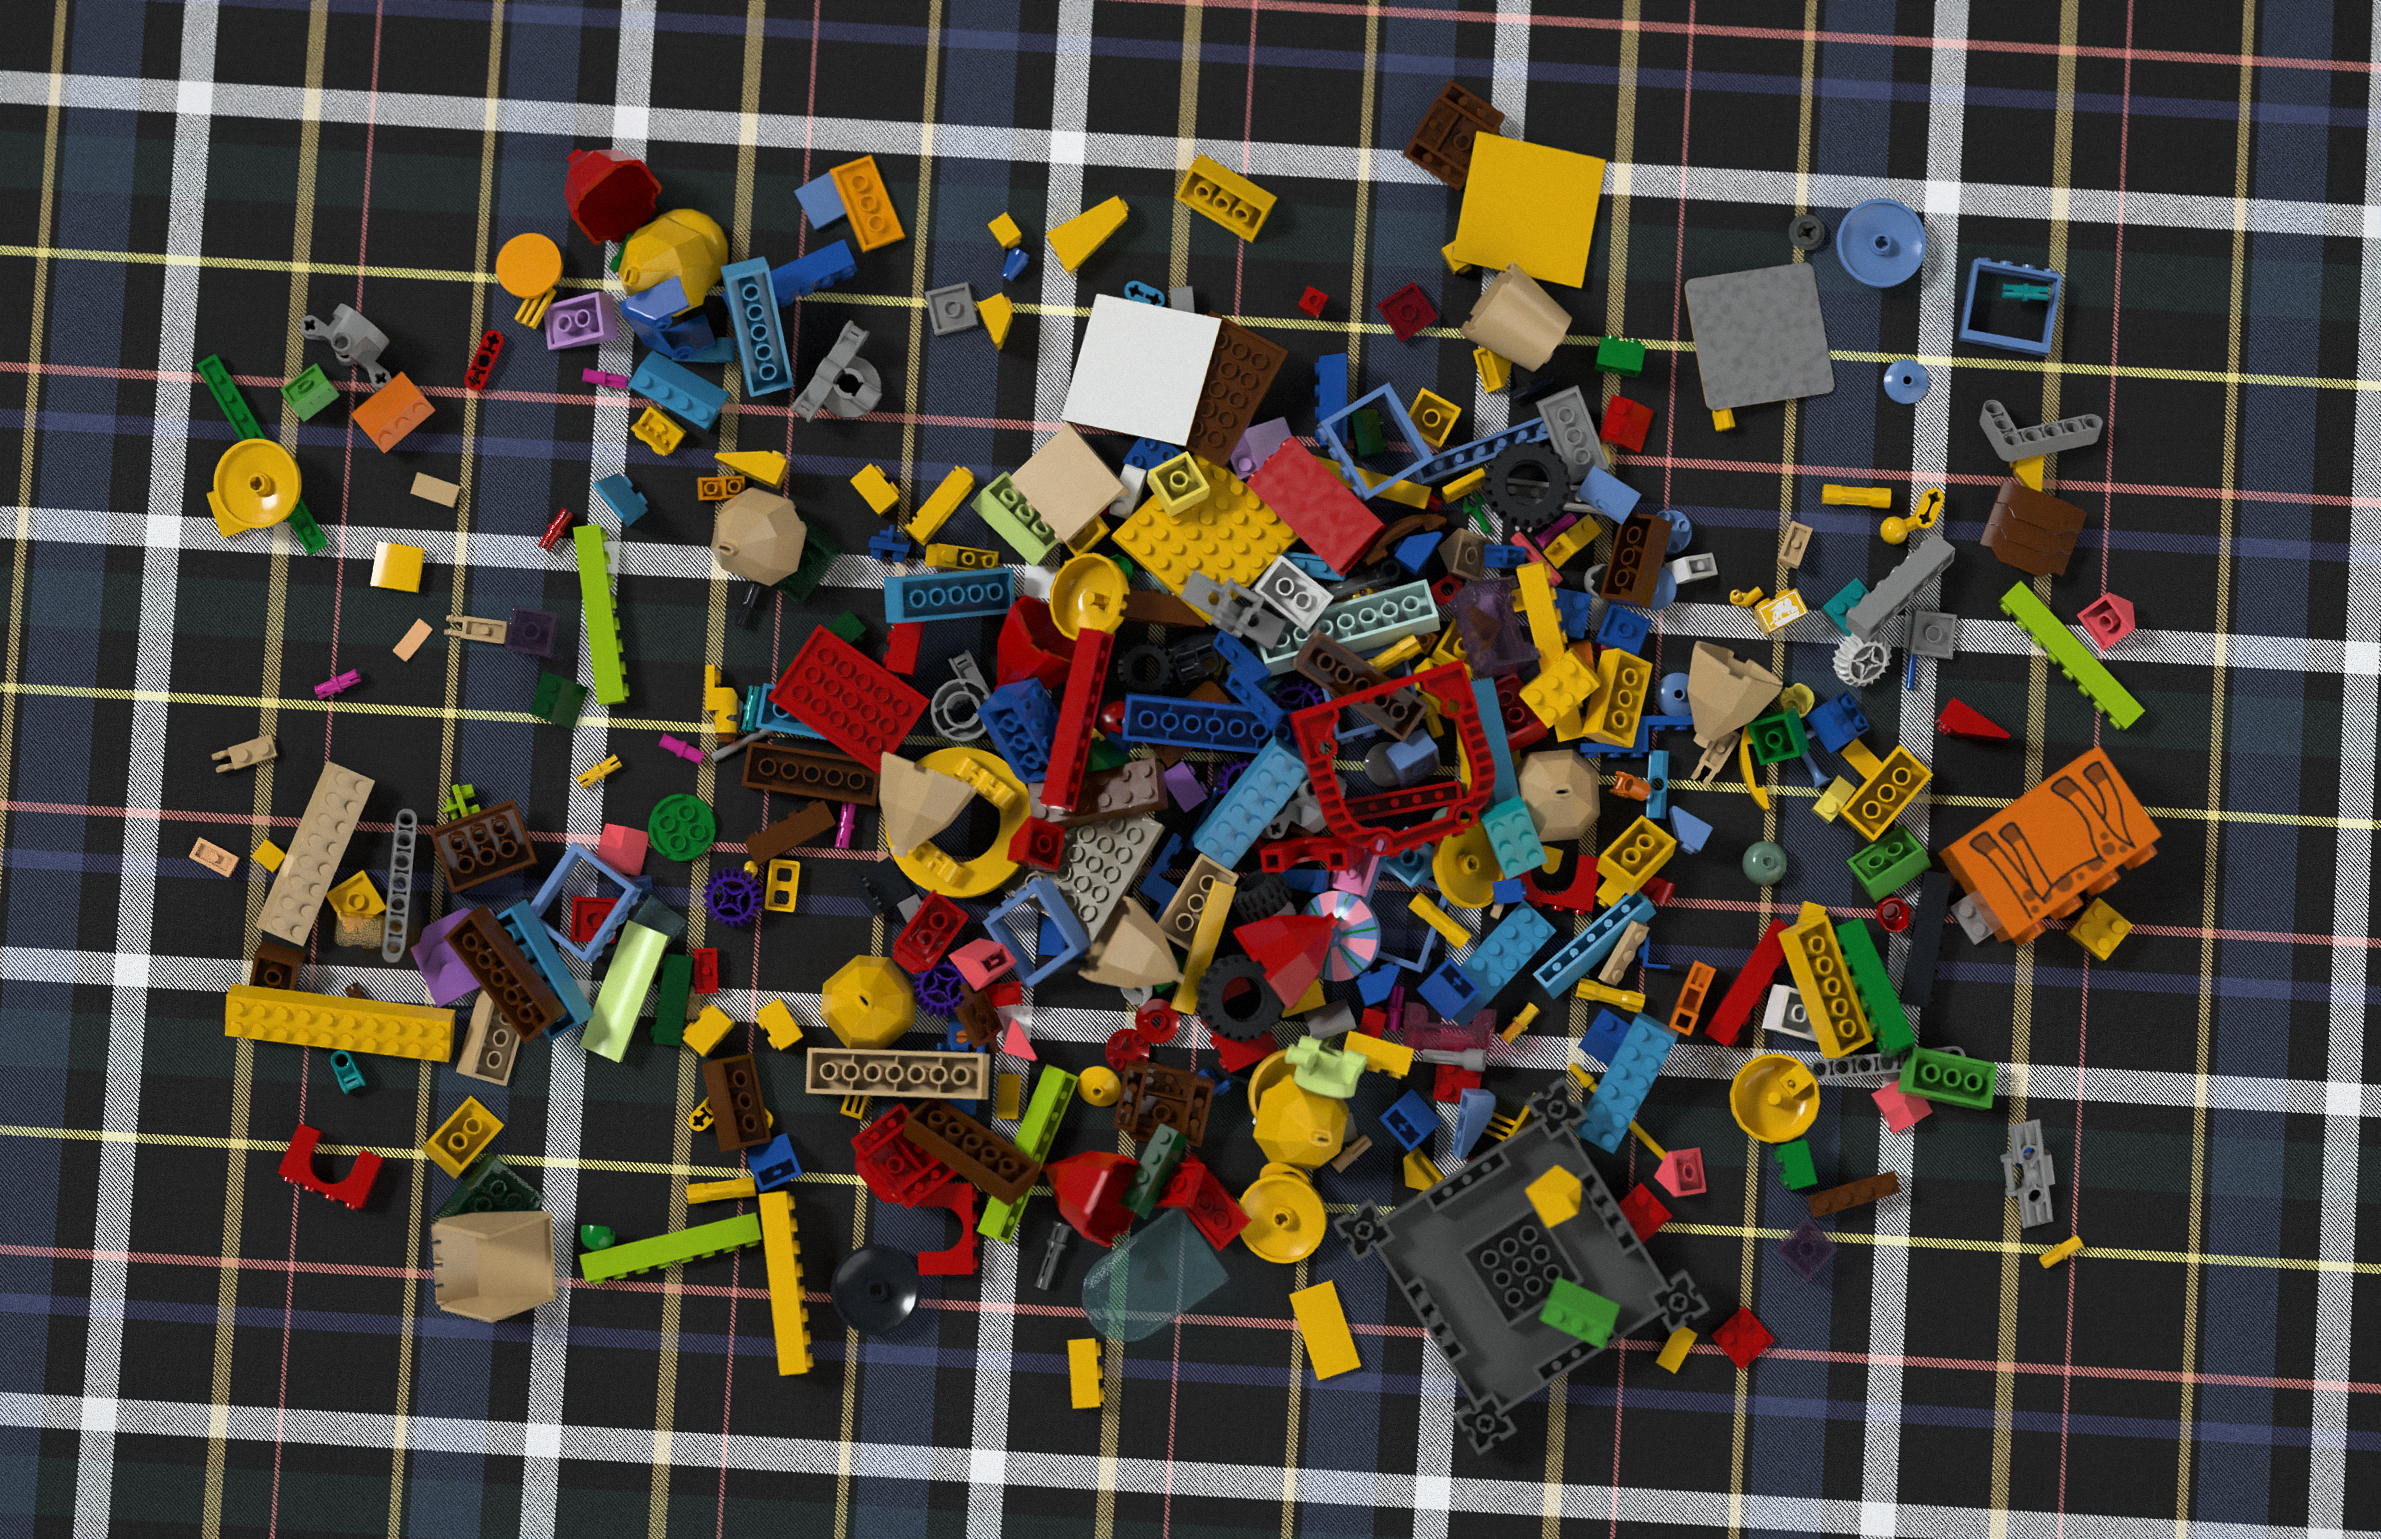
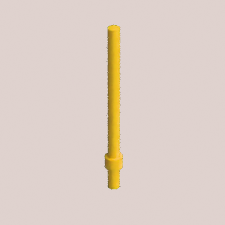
M1573 1062L1568 1069L1580 1080L1579 1083L1584 1088L1588 1087L1594 1093L1598 1087L1594 1082V1078L1589 1073L1586 1074ZM1632 1119L1628 1128L1663 1161L1667 1153Z

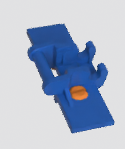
M951 1012L948 1019L947 1044L938 1043L937 1050H940V1052L969 1053L970 1045L972 1044L960 1020ZM985 1043L978 1047L976 1053L985 1054L986 1045L988 1044ZM945 1098L946 1102L964 1114L976 1115L977 1099Z

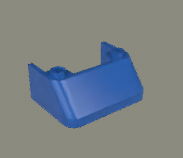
M678 276L629 297L620 304L622 315L646 346L674 359L686 360L691 355L717 344L705 313L666 330L672 323L671 315L690 307Z

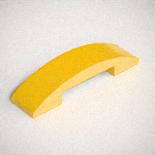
M1745 724L1739 742L1740 769L1751 797L1765 811L1770 809L1766 788H1756L1747 747L1748 745H1753V741L1747 724Z

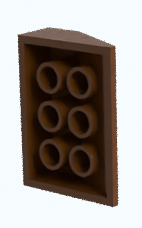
M514 799L429 830L451 892L454 895L540 864Z

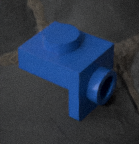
M1210 1066L1198 1073L1215 1080L1212 1096L1216 1093H1219L1220 1096L1231 1089L1229 1084L1235 1081L1231 1077L1221 1083Z

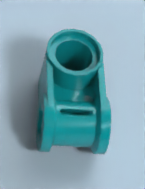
M347 1050L336 1051L331 1057V1064L343 1092L348 1094L350 1090L360 1085L365 1086V1078L357 1066L353 1055ZM340 1054H344L348 1058V1063L344 1067L339 1066L337 1063V1057Z

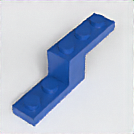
M1220 630L1213 646L1236 668L1231 672L1225 686L1272 731L1278 727L1284 712L1260 690L1265 687L1271 671L1236 637L1224 630Z
M1640 716L1633 748L1604 743H1581L1579 745L1580 754H1585V758H1598V754H1607V758H1620L1621 754H1630V758H1641L1643 754L1648 753V727H1652V731H1663L1665 727H1674V730L1683 731L1688 730V726L1693 725L1692 716Z
M1176 833L1173 834L1139 888V892L1160 904L1159 909L1152 918L1156 923L1159 922L1179 889L1159 876L1160 873L1165 875L1172 864L1168 862L1172 854L1177 856L1184 845L1180 843L1182 837Z

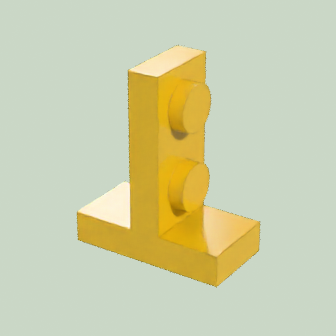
M1587 514L1569 530L1559 535L1543 553L1554 567L1558 569L1603 530Z

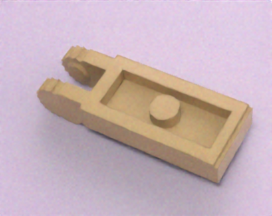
M447 616L446 621L450 623H463L462 631L445 629L444 635L506 645L509 622L469 616Z
M1732 731L1711 741L1690 778L1693 780L1698 778L1702 768L1706 766L1711 770L1703 781V786L1707 788L1742 735Z
M270 734L229 747L228 750L214 753L212 759L220 760L227 756L231 757L232 763L223 764L216 768L217 773H222L278 757L273 737Z

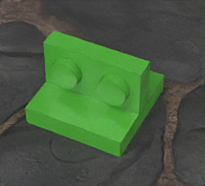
M316 363L280 389L292 409L304 422L340 396Z

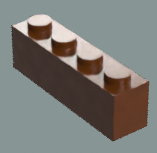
M816 799L807 804V809L801 812L797 809L787 815L788 819L781 823L779 820L768 824V829L760 833L757 830L747 836L748 840L744 843L756 866L759 867L835 827L837 823L826 802Z
M1889 1171L1805 1196L1811 1218H1815L1897 1194L1901 1191L1895 1171Z

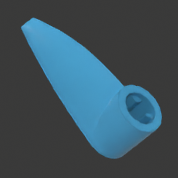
M727 337L716 338V345L693 354L686 360L674 358L671 360L732 363L735 362L736 339Z

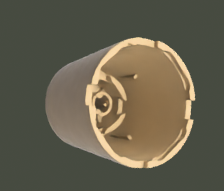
M1511 261L1506 266L1508 271L1505 274L1501 271L1482 294L1470 312L1473 315L1470 323L1468 321L1464 323L1460 334L1534 372L1543 363L1546 364L1553 355L1552 351L1563 342L1567 335L1565 332L1571 323L1572 317L1514 261Z

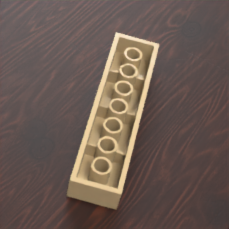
M327 761L256 923V927L304 946L375 783L374 780Z
M808 1048L806 1093L988 1100L990 1054Z

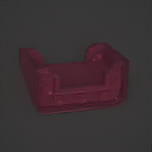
M1406 1002L1404 1004L1402 1043L1405 1047L1415 1051L1435 1049L1464 1052L1467 1048L1484 1049L1487 1054L1492 1046L1497 1010L1483 1009L1478 1011L1474 1015L1470 1026L1428 1023V1012L1423 1005Z

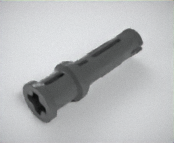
M1053 1221L1054 1228L1050 1239H1047L1049 1247L1035 1284L1036 1287L1044 1290H1049L1060 1253L1066 1249L1067 1245L1065 1242L1068 1233L1073 1229L1072 1226L1058 1221Z

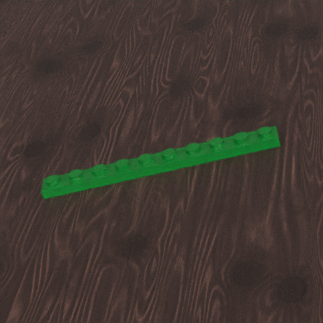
M217 354L198 363L199 371L240 440L266 439ZM300 496L296 507L287 519L308 555L311 556L328 546L329 543Z

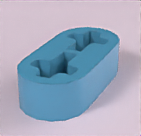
M1131 281L1125 286V296L1128 300L1151 305V300L1147 299L1146 296L1154 298L1155 295H1158L1161 303H1156L1155 306L1163 307L1165 304L1163 293L1138 281ZM1137 286L1138 291L1144 294L1143 297L1138 294L1131 297L1129 288L1134 289Z

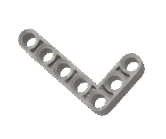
M1988 400L1984 403L1979 421L1998 456L2008 462L2096 443L2103 424L2099 416L2087 414L2017 430L2003 405L1996 400Z

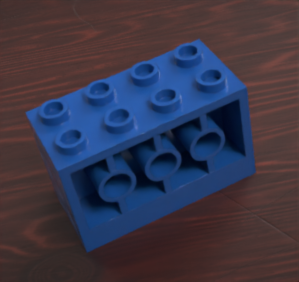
M1038 678L1000 686L976 712L1018 780L1024 784L1045 780L1060 714Z

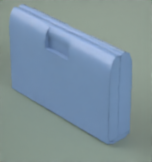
M1596 465L1593 466L1575 496L1621 525L1642 495Z

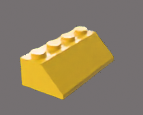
M1202 153L1199 154L1190 166L1175 197L1251 243L1277 199L1274 195Z
M1619 648L1602 651L1596 674L1601 680V684L1591 694L1582 731L1583 736L1599 743L1633 748L1652 663Z

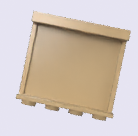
M1066 424L1009 478L1014 483L1012 488L1020 496L1023 494L1028 499L1025 502L1033 512L1037 510L1042 515L1039 518L1047 528L1051 526L1055 530L1053 534L1061 544L1065 542L1070 546L1073 545L1071 540L1119 495L1125 497L1130 492L1080 433L1070 424Z

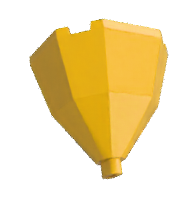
M663 217L638 229L627 242L618 270V276L626 295L632 297L678 276L690 307L671 316H679L690 309L702 305L716 264L713 256L708 254L704 244L706 242L704 234L668 217Z
M857 955L823 983L820 1016L848 1049L885 1050L916 1024L917 1004L915 1000L917 997L913 996V991L916 989L913 988V985L890 958ZM862 997H865L868 1001L867 1005L862 1002Z
M1288 1074L1274 1087L1262 1092L1253 1137L1262 1148L1270 1163L1279 1162L1289 1166L1315 1170L1340 1153L1349 1107L1342 1097L1327 1096L1305 1089L1293 1081L1294 1075Z

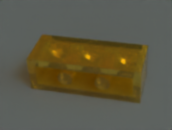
M337 911L334 932L335 943L343 947H351L352 944L361 945L365 949H374L375 946L382 947L385 915ZM398 925L390 926L394 932L401 931ZM390 946L388 950L397 951V947Z

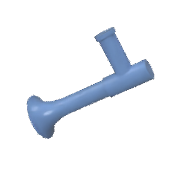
M1813 727L1805 731L1807 740L1817 735ZM1808 751L1801 755L1814 778L1815 785L1812 790L1822 787L1833 779L1824 776L1820 772Z

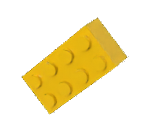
M1898 745L1847 801L1838 814L1872 843L1934 774L1906 749Z

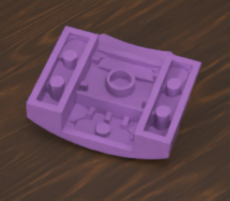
M466 908L424 927L420 942L410 948L437 1008L447 1006L459 1000V997L481 987L444 938L453 927L472 912V910Z

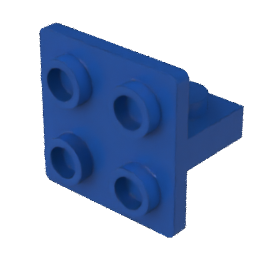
M1140 437L1124 458L1123 463L1146 470L1145 480L1147 481L1149 470L1173 459L1183 452L1171 443Z

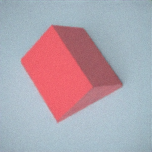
M1012 1020L1003 1053L1035 1062L1038 1060L1035 1052L1017 1020Z

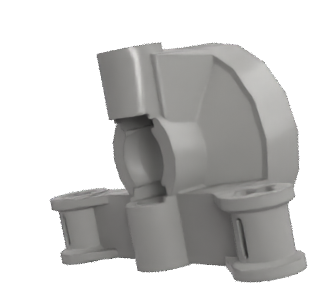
M341 303L333 312L334 320L329 326L311 315L305 316L301 320L300 329L305 338L329 342L341 365L351 366L357 363L369 373L376 391H379L392 380L390 373L375 362L390 341L377 327L352 308ZM307 325H309V326H313V325H314V326H315V330H312V329L307 330V327H306V326H307ZM345 355H350L349 358L346 359L341 357ZM385 377L386 383H378V378L383 379Z
M852 320L845 325L836 344L818 366L815 376L794 402L790 410L791 412H797L806 418V422L810 423L822 404L834 415L844 419H858L869 414L877 406L882 396L881 380L876 369L867 360L856 356L859 348L867 339L869 331L861 330L853 324ZM852 375L858 379L862 386L855 397H853L852 393L843 392L839 385H836L841 376Z
M966 649L965 653L958 657L948 659L959 679L949 681L937 690L932 699V718L929 720L938 737H947L953 741H971L979 738L987 731L998 755H1001L1002 753L977 713L973 714L969 721L956 724L948 713L950 710L954 711L958 704L968 703L971 699L978 709L992 695L969 650Z
M1321 743L1319 750L1322 754H1325V746ZM1309 774L1261 832L1260 836L1262 838L1278 839L1282 837L1290 821L1299 824L1312 833L1320 831L1327 825L1321 813ZM1335 774L1342 798H1344L1347 787L1346 780Z

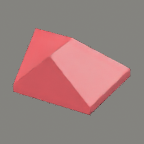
M2110 592L2077 614L2102 651L2135 629L2133 603Z
M606 823L599 841L597 856L620 873L640 876L649 833Z
M1899 1079L1871 1094L1893 1134L1932 1113L1926 1099L1898 1093Z
M1700 1147L1668 1152L1654 1177L1671 1193L1672 1197L1707 1192Z

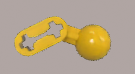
M1930 488L1924 491L1918 500L1912 517L1903 520L1900 517L1892 516L1885 519L1880 528L1884 541L1893 545L1900 544L1906 539L1908 532L1915 529L1924 530L1933 526L1944 502L1943 492L1938 488ZM1933 494V499L1936 500V502L1930 504L1931 499L1928 498V496ZM1925 514L1927 522L1922 524V519L1919 516Z

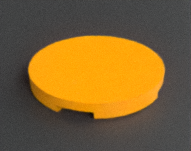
M536 233L522 234L508 241L501 249L496 262V273L502 286L513 296L522 299H534L543 296L542 294L558 283L563 270V259L557 246L549 238Z

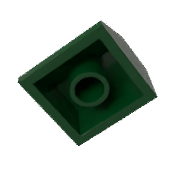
M1377 409L1355 410L1351 412L1350 421L1358 460L1384 456L1385 449H1388L1386 436L1381 434L1380 428L1384 427L1382 414L1378 415Z
M543 671L529 714L574 730L589 688Z
M1093 737L1090 741L1083 773L1133 762L1132 757L1109 739L1100 741L1099 737Z

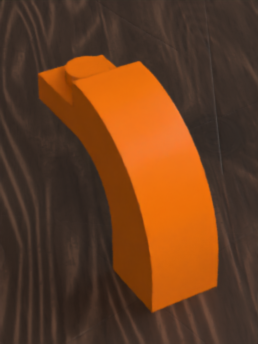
M1697 960L1694 961L1669 1023L1670 1028L1689 1036L1691 1035L1699 1016L1702 1001L1716 968Z

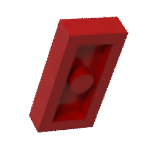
M695 948V994L718 993V948Z

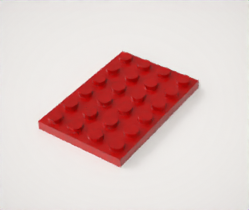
M820 624L768 697L776 705L878 775L881 773L883 752L894 755L930 703L929 699Z

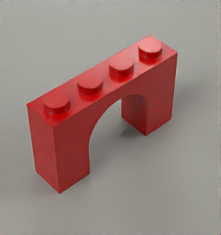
M1337 836L1280 837L1274 839L1260 850L1263 873L1285 872L1292 865L1315 860H1326L1327 871H1348L1365 857L1364 848L1352 846Z
M1579 854L1572 885L1567 891L1557 895H1550L1540 891L1532 881L1531 869L1508 880L1520 878L1521 883H1525L1526 896H1523V900L1529 901L1530 906L1542 908V904L1551 905V910L1564 912V908L1573 909V914L1586 916V913H1591L1593 909L1599 872L1596 871L1599 858Z
M1235 977L1226 984L1222 992V1006L1230 999L1252 990L1246 977ZM1202 1021V1024H1203L1205 1030H1206V1029H1209V1028L1206 1026L1207 1023H1206L1205 1021ZM1211 1031L1213 1037L1209 1038L1214 1050L1219 1049L1222 1055L1219 1058V1062L1223 1071L1228 1069L1229 1073L1235 1072L1279 1051L1271 1032L1262 1034L1259 1039H1250L1245 1042L1223 1038L1214 1031Z
M299 1123L278 1171L279 1174L283 1175L282 1180L291 1184H295V1181L304 1184L303 1189L313 1193L319 1190L324 1193V1198L334 1202L340 1199L345 1202V1207L356 1211L358 1207L364 1208L385 1158L361 1149L351 1174L344 1181L337 1184L326 1183L316 1175L313 1168V1156L323 1132Z
M973 1183L944 1184L918 1202V1207H948L960 1216L963 1223L962 1238L954 1248L944 1252H918L919 1275L974 1274V1270L978 1269V1256H974V1247H978V1233H973V1224H978V1212L973 1211V1202H977V1188H973Z

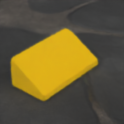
M999 1073L996 1118L1018 1120L1021 1074Z

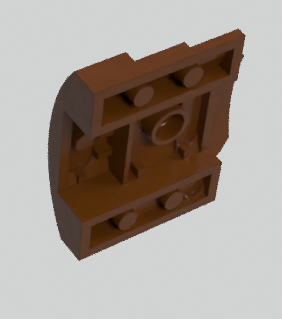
M1450 79L1425 113L1401 156L1442 180L1455 190L1460 191L1468 178L1476 131L1501 136L1499 127L1506 115Z
M2003 481L1998 490L1979 545L1991 549L1998 562L2018 568L2039 578L2049 573L2063 577L2087 513L2051 495L2019 484Z
M1421 514L1403 518L1387 527L1388 530L1360 558L1363 568L1366 570L1382 564L1387 558L1386 548L1418 530L1421 534L1443 530L1447 520L1445 517H1439L1437 514Z
M1127 1061L1113 1128L1127 1131L1133 1140L1150 1142L1161 1123L1188 1139L1186 1144L1201 1147L1215 1080L1196 1072L1169 1065L1143 1061Z

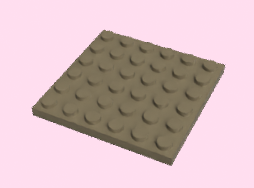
M1141 813L1066 828L1058 871L1038 872L1021 866L1013 877L998 888L1015 897L1014 893L1023 887L1028 889L1027 884L1035 878L1040 881L1049 876L1089 940L1096 944L1165 827ZM1035 893L1023 901L1050 917Z

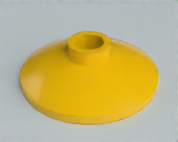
M1093 1066L1085 1069L1080 1074L1077 1082L1078 1091L1081 1097L1088 1103L1103 1107L1109 1106L1119 1099L1122 1086L1121 1081L1110 1069Z

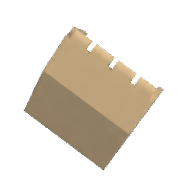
M552 1212L470 1213L441 1218L439 1222L432 1225V1241L440 1240V1243L433 1244L434 1263H441V1265L434 1266L435 1285L442 1283V1286L435 1288L436 1304L440 1305L441 1310L492 1323L557 1299Z

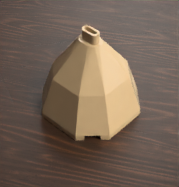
M753 487L726 501L717 517L710 547L721 569L768 586L796 572L807 527L798 518L794 510L796 507L793 501Z
M1697 640L1692 654L1687 691L1694 728L1697 732L1693 741L1707 748L1711 740L1714 741L1751 722L1780 693L1783 681L1750 659L1743 663L1733 658L1734 652L1727 648Z
M1573 749L1529 752L1514 769L1519 795L1527 807L1540 842L1580 839L1600 816L1597 770ZM1564 790L1565 794H1557V791Z
M883 752L879 799L890 842L893 843L890 853L905 858L909 849H914L948 827L976 794L978 788Z
M1123 896L1120 906L1116 909L1097 943L1095 944L1091 941L1093 945L1086 949L1083 956L1088 961L1086 968L1081 966L1078 972L1079 975L1091 981L1129 989L1169 983L1173 980L1182 984L1186 977L1178 972L1179 968L1163 930L1136 901L1126 896Z

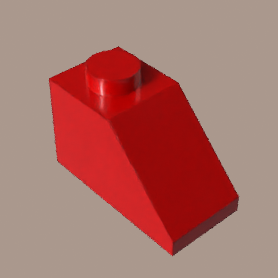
M1020 981L986 985L979 989H985L993 1007L1024 1003Z

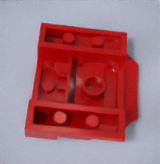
M901 1102L850 1142L856 1151L854 1169L873 1193L883 1203H900L907 1209H910L955 1177L958 1172L903 1136L906 1117L911 1113Z

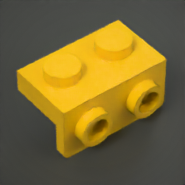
M653 404L647 408L640 420L631 427V430L635 432L638 439L646 441L652 446L654 452L663 456L672 453L687 433Z

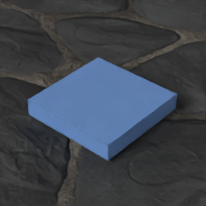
M830 172L794 191L815 231L847 214Z

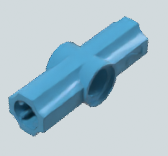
M1649 751L1647 782L1650 784L1651 790L1646 802V818L1666 819L1668 751ZM1652 780H1661L1663 789L1660 791L1654 790L1651 786Z

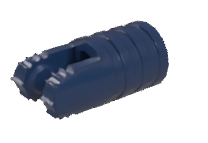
M652 874L627 877L643 889L640 896L655 893ZM613 880L611 885L615 890L614 896L621 898L626 889Z

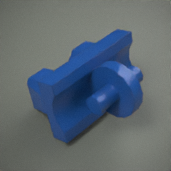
M890 524L889 531L880 530V536L882 537L871 536L869 547H871L872 559H884L886 549L893 550L892 561L903 563L907 552L911 548V541L901 540L903 532H895V525Z
M1485 544L1484 567L1517 569L1518 565L1524 564L1525 546Z

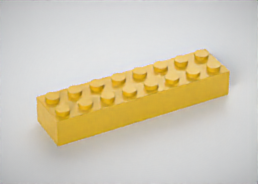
M789 1191L759 1194L780 1376L810 1372V1367H813L814 1363L813 1355L808 1353L807 1347L808 1344H811L810 1331L805 1330L808 1312L807 1308H803L802 1299H806L805 1287L804 1285L800 1286L799 1277L803 1276L802 1263L797 1262V1254H800L799 1240L795 1241L794 1232L798 1231L797 1219L792 1218L791 1210L795 1209L794 1195H790Z

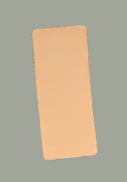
M418 619L393 649V652L404 661H407L430 634L432 628L421 619Z

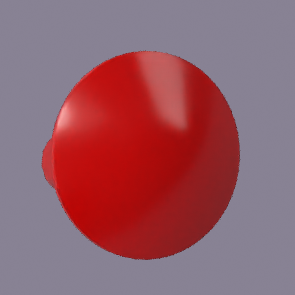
M1121 1029L1115 1032L1107 1041L1105 1049L1106 1058L1115 1070L1125 1073L1127 1061L1148 1062L1150 1045L1148 1041L1139 1035L1137 1030Z

